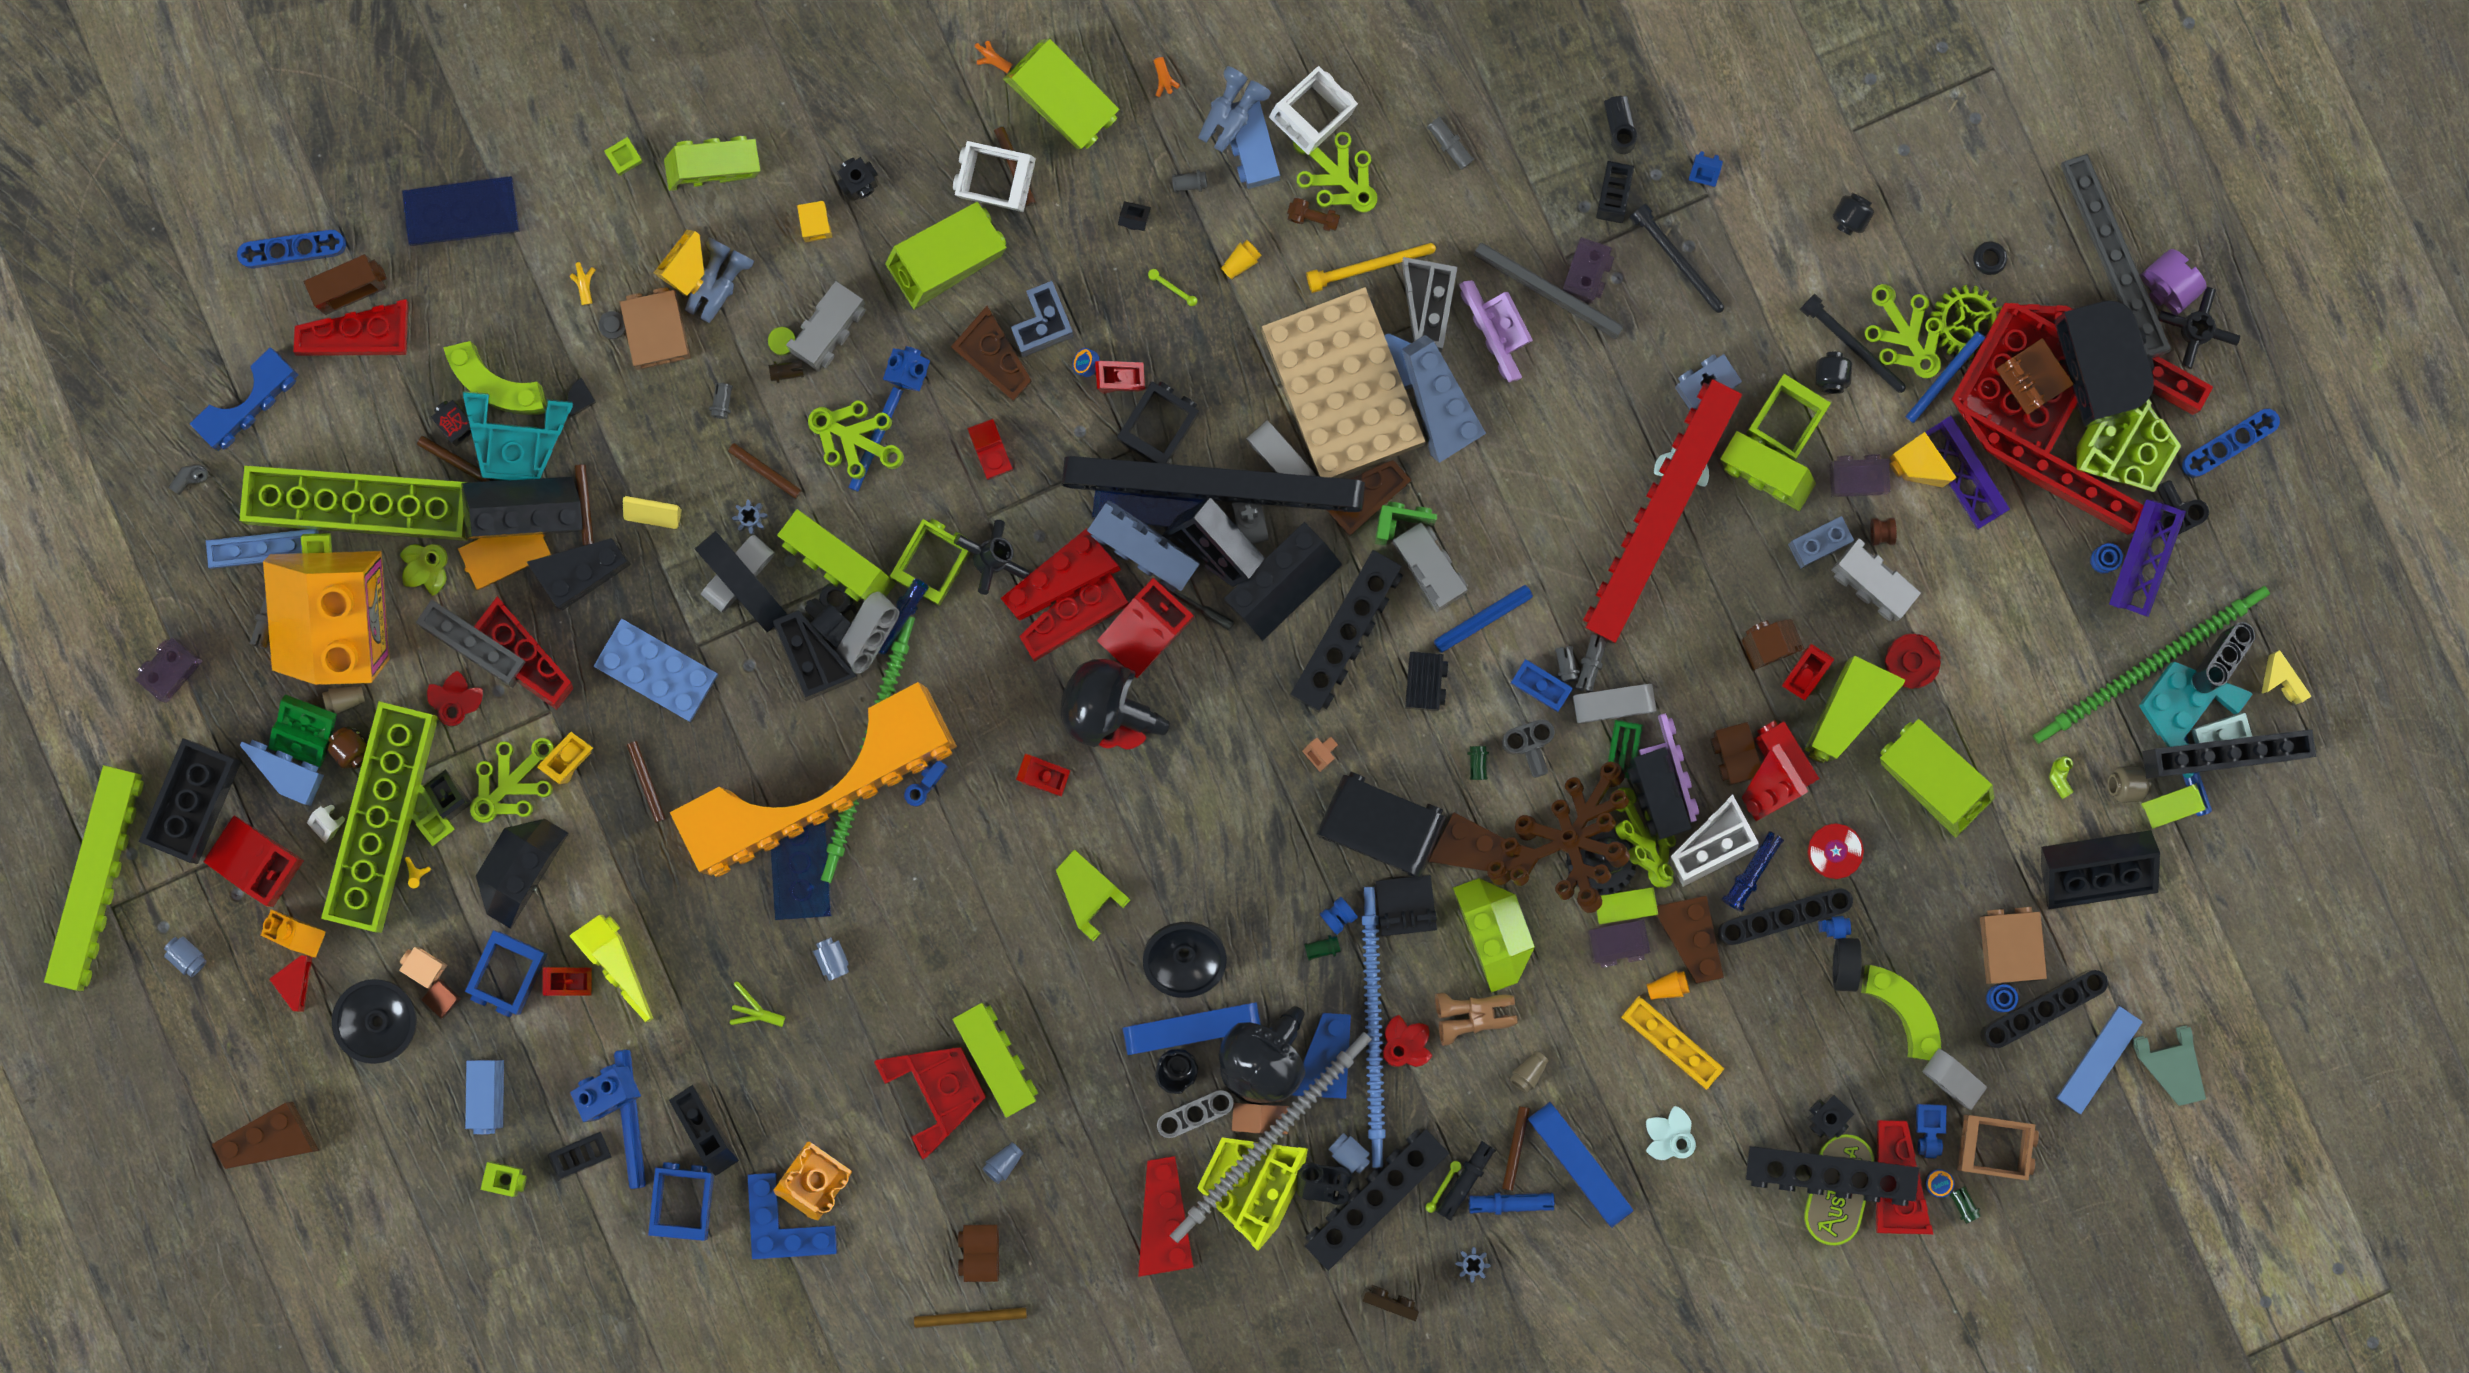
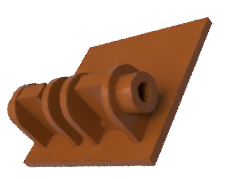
M2043 338L1996 368L2027 415L2073 385V382Z

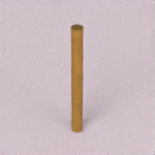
M1026 1307L916 1316L914 1317L915 1328L1026 1319L1027 1311Z

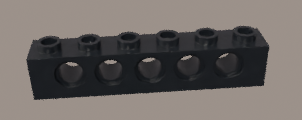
M1372 550L1292 690L1290 697L1317 712H1320L1322 707L1327 710L1335 696L1330 693L1335 683L1342 684L1348 673V670L1344 669L1349 659L1355 661L1362 649V646L1358 645L1363 635L1368 637L1376 624L1372 621L1377 611L1382 613L1390 600L1386 597L1390 587L1396 589L1402 579L1403 574L1399 573L1401 565ZM1371 578L1381 579L1384 585L1383 589L1378 592L1370 590L1368 581ZM1357 602H1366L1370 607V612L1365 616L1356 614L1354 605ZM1346 625L1352 626L1356 630V636L1351 640L1344 639L1340 634L1342 627ZM1336 649L1341 652L1343 658L1340 663L1332 664L1327 660L1326 655L1330 650ZM1316 674H1325L1329 679V684L1324 688L1316 687L1313 683V677Z
M2309 729L2142 751L2146 779L2313 758L2316 757L2313 730Z
M1417 1128L1406 1139L1409 1144L1402 1151L1398 1148L1395 1149L1385 1159L1388 1164L1381 1171L1376 1168L1367 1176L1368 1184L1362 1190L1356 1187L1349 1194L1348 1203L1341 1210L1335 1207L1325 1217L1328 1222L1321 1229L1316 1226L1306 1235L1305 1239L1308 1242L1304 1246L1328 1271L1450 1154L1426 1128L1422 1132ZM1413 1150H1418L1423 1155V1161L1418 1166H1411L1407 1161L1408 1154ZM1392 1170H1399L1403 1175L1402 1182L1397 1186H1392L1387 1181V1175ZM1373 1189L1380 1190L1383 1195V1199L1378 1205H1371L1367 1201V1194ZM1358 1209L1362 1212L1363 1218L1359 1224L1352 1225L1347 1221V1213L1350 1210ZM1336 1228L1342 1232V1240L1338 1244H1331L1327 1241L1326 1235L1329 1230Z
M1749 1146L1745 1179L1751 1180V1186L1767 1188L1768 1183L1779 1184V1190L1796 1192V1186L1807 1188V1193L1824 1195V1190L1836 1191L1835 1197L1852 1199V1194L1864 1195V1201L1880 1202L1881 1197L1892 1198L1891 1204L1908 1206L1909 1201L1916 1202L1919 1167ZM1772 1161H1779L1783 1165V1173L1778 1177H1772L1767 1172V1167ZM1803 1164L1808 1165L1811 1169V1176L1805 1181L1799 1180L1795 1174L1797 1167ZM1829 1168H1835L1839 1172V1180L1835 1184H1827L1824 1180V1173ZM1857 1172H1864L1868 1178L1867 1184L1862 1188H1856L1852 1183V1177ZM1887 1175H1891L1896 1181L1895 1188L1889 1192L1882 1190L1880 1186L1881 1179Z

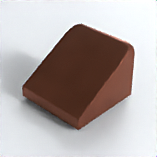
M438 979L421 1000L443 1019L461 998L446 983Z

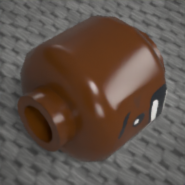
M343 727L336 731L328 740L330 742L328 746L330 755L341 768H360L368 742L357 729Z

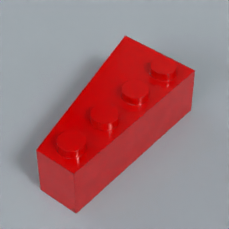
M497 596L474 627L525 660L526 663L515 677L517 683L558 710L573 690L571 681Z

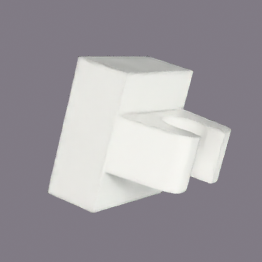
M333 805L325 808L320 806L312 812L307 822L324 843L334 838L336 832L345 821L343 816L338 820H333L329 816L335 809Z

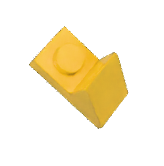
M570 732L537 768L558 784L568 783L576 768L591 754L593 747Z

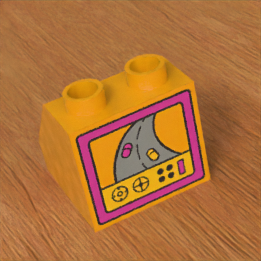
M382 552L270 554L263 561L272 671L315 685L372 683L390 660Z

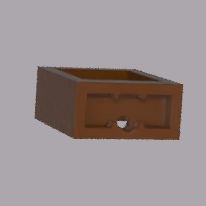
M364 254L303 282L313 305L323 314L328 315L386 289L383 281L387 277L381 264L378 265L375 259L371 260Z

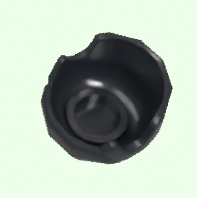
M1171 1049L1165 1052L1158 1059L1155 1070V1078L1159 1087L1167 1093H1183L1186 1088L1195 1083L1198 1064L1195 1057L1184 1049Z

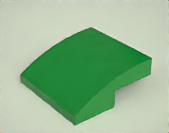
M285 694L280 701L277 722L272 727L268 748L274 751L279 750L293 756L297 760L308 762L320 768L330 743L328 740L332 736L337 714Z

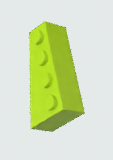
M796 509L777 535L784 541L782 544L783 548L794 556L799 552L805 557L803 562L814 571L818 567L826 572L823 576L836 587L839 583L847 588L845 593L857 602L860 598L865 601L869 595L875 592H880L886 597L896 584L882 570L798 509Z

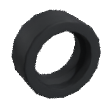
M1858 938L1836 939L1833 953L1835 991L1857 992L1860 985L1862 966L1861 942Z

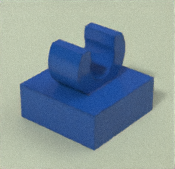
M1701 151L1699 155L1696 154L1689 181L1715 187L1723 161L1719 160L1718 155H1715L1714 159L1705 157L1704 152Z

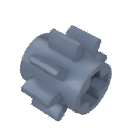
M748 499L746 506L740 507L736 505L739 514L732 517V519L736 522H741L738 527L740 532L748 528L749 533L753 535L754 529L757 527L764 530L761 522L762 519L768 518V515L759 512L763 506L761 503L753 507ZM755 511L754 517L756 520L745 523L747 519L744 515L747 512L752 514Z
M1472 1247L1469 1254L1461 1250L1460 1253L1464 1258L1462 1261L1455 1262V1265L1462 1266L1463 1268L1459 1276L1463 1277L1467 1273L1470 1275V1282H1474V1276L1477 1275L1485 1278L1482 1272L1483 1269L1491 1267L1490 1264L1484 1263L1482 1260L1486 1257V1252L1477 1255L1475 1247ZM1469 1258L1473 1260L1478 1258L1480 1260L1477 1263L1479 1267L1477 1271L1473 1269L1466 1270L1468 1267L1466 1261Z

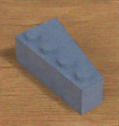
M1424 335L1403 348L1402 353L1410 382L1413 385L1416 404L1423 422V430L1429 444V452L1440 463L1485 435L1486 432L1435 342Z
M1111 500L1105 503L1087 530L1095 540L1103 545H1110L1115 549L1114 552L1125 560L1130 558L1138 563L1137 567L1147 575L1155 574L1161 578L1160 583L1173 592L1176 588L1182 591L1201 562L1192 555L1189 556L1183 549L1167 540Z

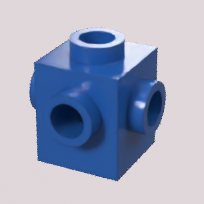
M905 346L904 350L893 348L883 380L903 389L920 392L930 360L920 356L921 351L912 347Z

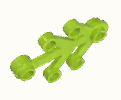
M1339 132L1335 136L1338 166L1317 147L1309 155L1329 174L1312 175L1308 171H1302L1297 175V185L1302 189H1308L1311 186H1342L1349 193L1332 194L1328 190H1321L1317 194V204L1322 208H1327L1331 205H1352L1358 212H1369L1377 203L1376 191L1369 186L1368 166L1371 163V155L1367 151H1359L1355 155L1354 162L1358 167L1357 185L1349 177L1348 148L1351 144V136L1347 132ZM1344 136L1348 139V143L1340 145L1338 138ZM1293 141V148L1297 153L1301 155L1307 154ZM1364 155L1368 158V162L1360 164L1357 160L1358 157ZM1302 176H1308L1310 182L1304 185L1299 179ZM1324 194L1328 195L1330 197V201L1328 203H1322L1319 200L1320 196ZM1360 194H1366L1369 200L1362 203L1358 197Z
M1885 284L1876 286L1872 291L1873 302L1878 306L1884 307L1900 333L1882 330L1879 326L1871 325L1865 330L1866 339L1870 342L1885 341L1909 346L1914 356L1897 354L1894 349L1886 348L1880 353V361L1885 365L1899 364L1913 367L1915 373L1922 378L1936 376L1941 368V360L1936 354L1939 334L1944 329L1943 321L1936 317L1928 319L1925 325L1926 330L1929 332L1925 349L1919 342L1924 312L1929 306V299L1921 294L1912 297L1911 306L1913 312L1909 326L1894 303L1896 298L1895 290ZM1884 290L1887 296L1881 301L1878 298V293ZM1918 298H1923L1924 305L1921 308L1916 306ZM1933 321L1939 323V328L1936 331H1932L1930 327ZM1872 329L1878 330V336L1875 339L1870 337ZM1890 351L1893 354V359L1887 362L1884 357ZM1925 359L1931 362V366L1927 370L1922 367V362Z
M854 401L851 406L835 411H830L825 407L814 409L808 417V425L814 433L820 435L825 452L824 461L830 467H837L842 462L841 454L835 450L831 432L841 437L848 462L847 472L853 479L863 478L866 472L865 467L859 462L855 445L880 457L882 464L889 469H896L902 465L904 455L898 447L894 445L883 447L860 435L876 429L881 431L888 430L892 425V420L886 413H878L872 419L845 427L837 422L852 416L858 419L867 416L868 406L864 402ZM862 405V413L856 414V407ZM822 417H826V424L819 426V420ZM883 417L887 418V423L884 426H879V420ZM831 454H836V461L832 463L829 462V456ZM892 454H897V460L894 463H890L889 457ZM860 466L859 474L853 475V468Z
M546 738L535 740L531 746L532 753L511 774L510 757L514 753V748L509 742H500L496 746V753L498 755V787L491 794L489 777L494 773L493 765L490 762L482 761L476 766V773L479 776L478 797L470 805L472 817L478 822L487 823L492 821L497 814H517L521 817L530 816L533 812V806L526 800H521L517 804L499 802L506 795H538L546 798L552 794L553 787L548 781L519 783L541 760L543 761L554 750L555 746L552 741ZM503 745H508L510 749L507 755L500 753V748ZM542 745L549 747V752L546 755H541L539 752ZM487 764L490 768L489 773L483 775L480 772V768ZM542 784H547L549 788L546 794L539 792V787ZM525 803L528 805L529 810L526 814H521L519 807ZM487 804L489 806L487 814L480 812L481 805Z
M1622 787L1618 789L1625 792L1629 798V804L1624 809L1616 810L1619 812L1626 811L1631 823L1628 820L1622 821L1616 825L1615 830L1621 839H1626L1636 846L1628 851L1630 853V861L1648 871L1649 879L1655 887L1666 888L1671 886L1674 872L1668 864L1669 848L1675 846V837L1672 836L1658 841V855L1655 849L1656 837L1650 836L1647 826L1645 829L1634 806L1636 794L1631 788ZM1645 811L1646 821L1649 820L1647 811Z

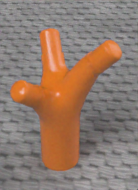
M990 41L985 42L986 48L979 43L975 44V48L986 57L978 59L976 61L978 65L992 64L1005 73H1009L1013 64L999 56L993 50Z
M1164 57L1156 58L1153 61L1159 82L1155 95L1161 97L1164 87L1167 93L1171 94L1173 92L1171 86L1178 89L1180 84L1170 76Z

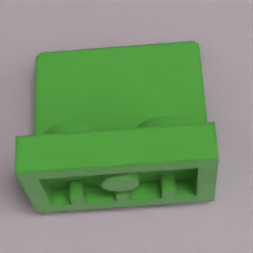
M1388 502V505H1382L1380 510L1375 544L1386 546L1388 539L1393 540L1397 520L1434 526L1437 521V514H1432V509L1426 507H1416L1415 510L1404 509L1405 505L1402 503Z

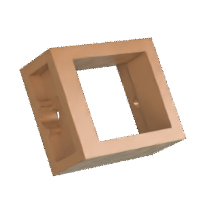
M1964 1115L1957 1170L2029 1180V1175H2033L2035 1169V1159L2031 1158L2032 1149L2037 1147L2039 1132L2035 1130V1124ZM1979 1124L2023 1130L2017 1171L1974 1165Z

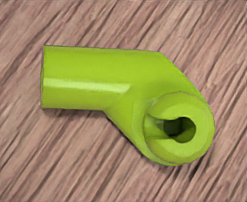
M2067 756L2059 757L2053 762L2049 775L2051 783L2062 799L2074 792L2066 780L2069 769L2073 767L2072 760Z

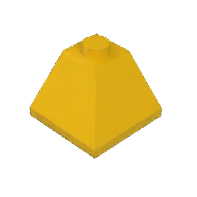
M692 230L684 232L653 272L686 296L690 292L694 294L703 283L701 277L704 275L700 235Z
M1925 432L1889 457L1892 461L1889 463L1892 471L1896 476H1902L1906 481L1943 488L1957 478Z

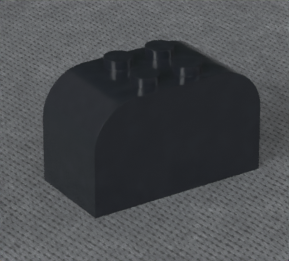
M2103 301L2066 311L2054 320L2069 376L2073 382L2072 386L2084 427L2124 417L2142 406L2149 399L2154 386L2152 375L2154 363L2151 355L2146 354L2144 344H2146L2145 332L2142 327L2139 328L2135 315L2127 306L2116 301Z

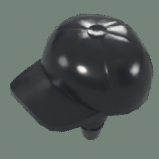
M1091 659L1082 663L1072 674L1063 691L1060 715L1064 728L1074 740L1091 747L1098 746L1106 735L1117 730L1120 725L1136 732L1144 730L1150 734L1165 735L1169 730L1170 722L1158 713L1151 712L1149 706L1126 698L1128 688L1136 675L1135 671L1125 668L1122 664L1113 660Z
M1293 1006L1281 1015L1280 1019L1274 1020L1269 1028L1256 1023L1244 1022L1236 1024L1228 1031L1220 1045L1218 1055L1221 1077L1229 1091L1248 1103L1264 1104L1281 1102L1299 1088L1306 1072L1300 1055L1291 1045L1298 1036L1297 1031L1300 1029L1305 1015L1301 1008Z

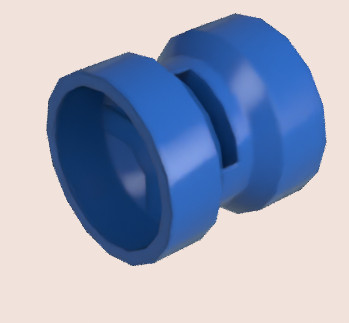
M2112 543L2101 545L2090 556L2092 568L2099 573H2109L2117 569L2123 561L2121 549Z
M1339 897L1334 902L1332 908L1325 909L1319 914L1336 935L1343 930L1345 924L1352 923L1358 918L1342 897Z
M1994 985L1987 991L1986 1003L1993 1011L2009 1012L2016 1007L2018 994L2010 985Z

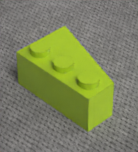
M746 136L733 137L730 141L720 142L719 138L704 140L703 144H693V141H681L676 143V146L664 158L669 191L677 190L678 184L694 183V187L703 186V182L709 181L724 183L755 178L760 172L756 139L747 140Z
M1736 431L1720 458L1726 473L1735 478H1739V476L1744 478L1752 487L1760 491L1764 490L1775 499L1786 503L1799 512L1816 485L1809 468Z

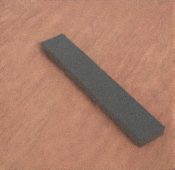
M1480 243L1474 256L1605 334L1617 339L1623 329V325L1486 244Z

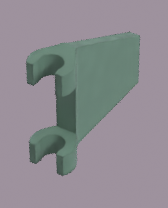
M2184 1025L2175 1028L2180 1044L2150 1051L2147 1037L2139 1036L2132 1038L2138 1059L2178 1106L2206 1099L2194 1050L2191 1027Z

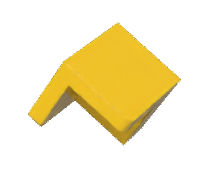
M824 201L797 205L802 237L805 242L832 238Z

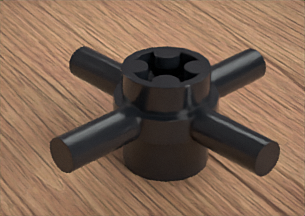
M2207 287L2205 289L2199 310L2191 313L2186 318L2162 310L2159 312L2158 320L2181 328L2182 337L2188 342L2181 365L2184 368L2192 369L2199 345L2207 343L2212 338L2235 346L2240 341V335L2216 328L2215 320L2209 314L2216 293L2214 288ZM2193 321L2204 325L2205 329L2201 335L2196 334L2197 328L2192 326Z
M995 520L990 540L985 541L981 545L960 534L954 539V544L974 554L973 564L982 573L978 592L983 595L989 593L993 574L998 573L1002 569L1021 579H1025L1029 574V570L1011 561L1014 551L1010 542L1002 538L1005 527L1003 520Z

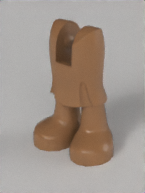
M1436 993L1435 1006L1439 1018L1467 1013L1469 1018L1439 1021V1036L1442 1046L1453 1044L1457 1036L1465 1033L1474 1032L1476 1034L1482 1030L1504 1029L1518 1024L1517 1015H1503L1495 1018L1494 1007L1501 1008L1514 1005V996L1503 994L1479 999L1470 997L1469 1000H1453L1446 993Z

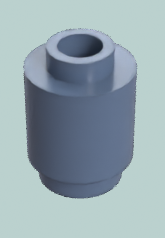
M184 936L179 939L174 937L164 948L167 951L164 957L183 975L188 974L191 978L207 962L203 958L204 954Z
M830 937L816 943L818 949L814 950L813 953L823 976L826 975L828 981L849 973L847 968L849 963L839 940L833 942Z
M1344 1133L1328 1149L1333 1153L1332 1157L1342 1167L1349 1170L1351 1174L1354 1171L1359 1174L1370 1163L1367 1159L1370 1153L1353 1137H1347Z

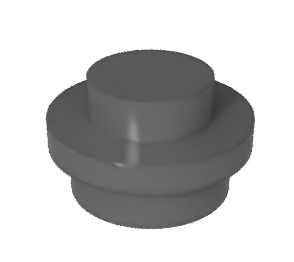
M609 311L601 316L598 326L603 336L608 339H617L625 333V324L620 313Z

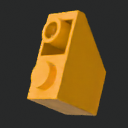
M270 910L268 917L263 923L261 936L290 950L316 958L326 931L280 912Z

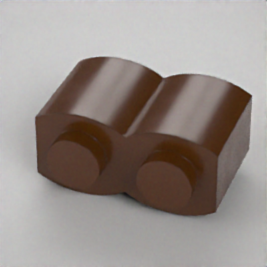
M1748 722L1715 731L1714 738L1710 740L1714 754H1719L1722 764L1718 765L1722 781L1727 780L1728 785L1731 786L1752 780L1761 764Z
M999 1224L963 1225V1231H958V1247L963 1248L964 1251L963 1259L958 1261L959 1276H964V1282H998Z

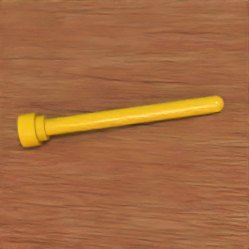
M1428 243L1325 273L1323 270L1318 271L1317 269L1306 272L1308 285L1311 293L1323 290V287L1327 286V283L1401 263L1403 257L1416 259L1433 254L1436 251V246L1433 243Z

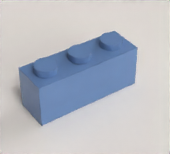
M1260 101L1253 104L1247 111L1249 115L1247 125L1241 127L1230 143L1233 156L1239 155L1241 166L1237 167L1240 182H1246L1248 189L1280 181V174ZM1239 102L1232 103L1233 105L1231 108L1234 109V107L1237 106Z

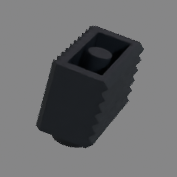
M1409 653L1405 709L1439 711L1440 705L1445 706L1446 689H1441L1442 678H1447L1448 661H1443L1444 654Z

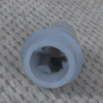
M1011 1142L1004 1149L985 1161L986 1165L982 1169L994 1182L999 1184L1002 1180L1006 1181L1024 1153Z

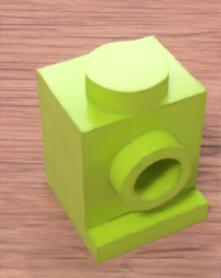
M490 1161L486 1164L480 1190L516 1197L518 1191L523 1192L527 1176L522 1175V1168ZM504 1174H508L511 1177V1182L508 1185L502 1182Z

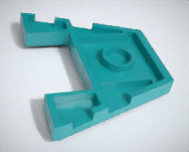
M463 391V399L482 478L502 480L540 479L557 438L561 434L567 416L571 412L573 403L547 399L544 428L486 423L489 394Z
M2172 662L2147 693L2139 707L2157 735L2162 737L2167 747L2189 745L2184 741V738L2214 698L2235 715L2242 710L2253 694L2227 682L2209 693H2201L2197 691L2192 682V677L2196 670L2177 662ZM2194 773L2183 774V776L2191 778Z

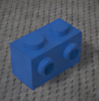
M616 1064L607 1066L600 1070V1076L596 1078L591 1076L583 1079L578 1083L579 1087L570 1092L583 1122L597 1121L641 1097L628 1066L617 1067Z

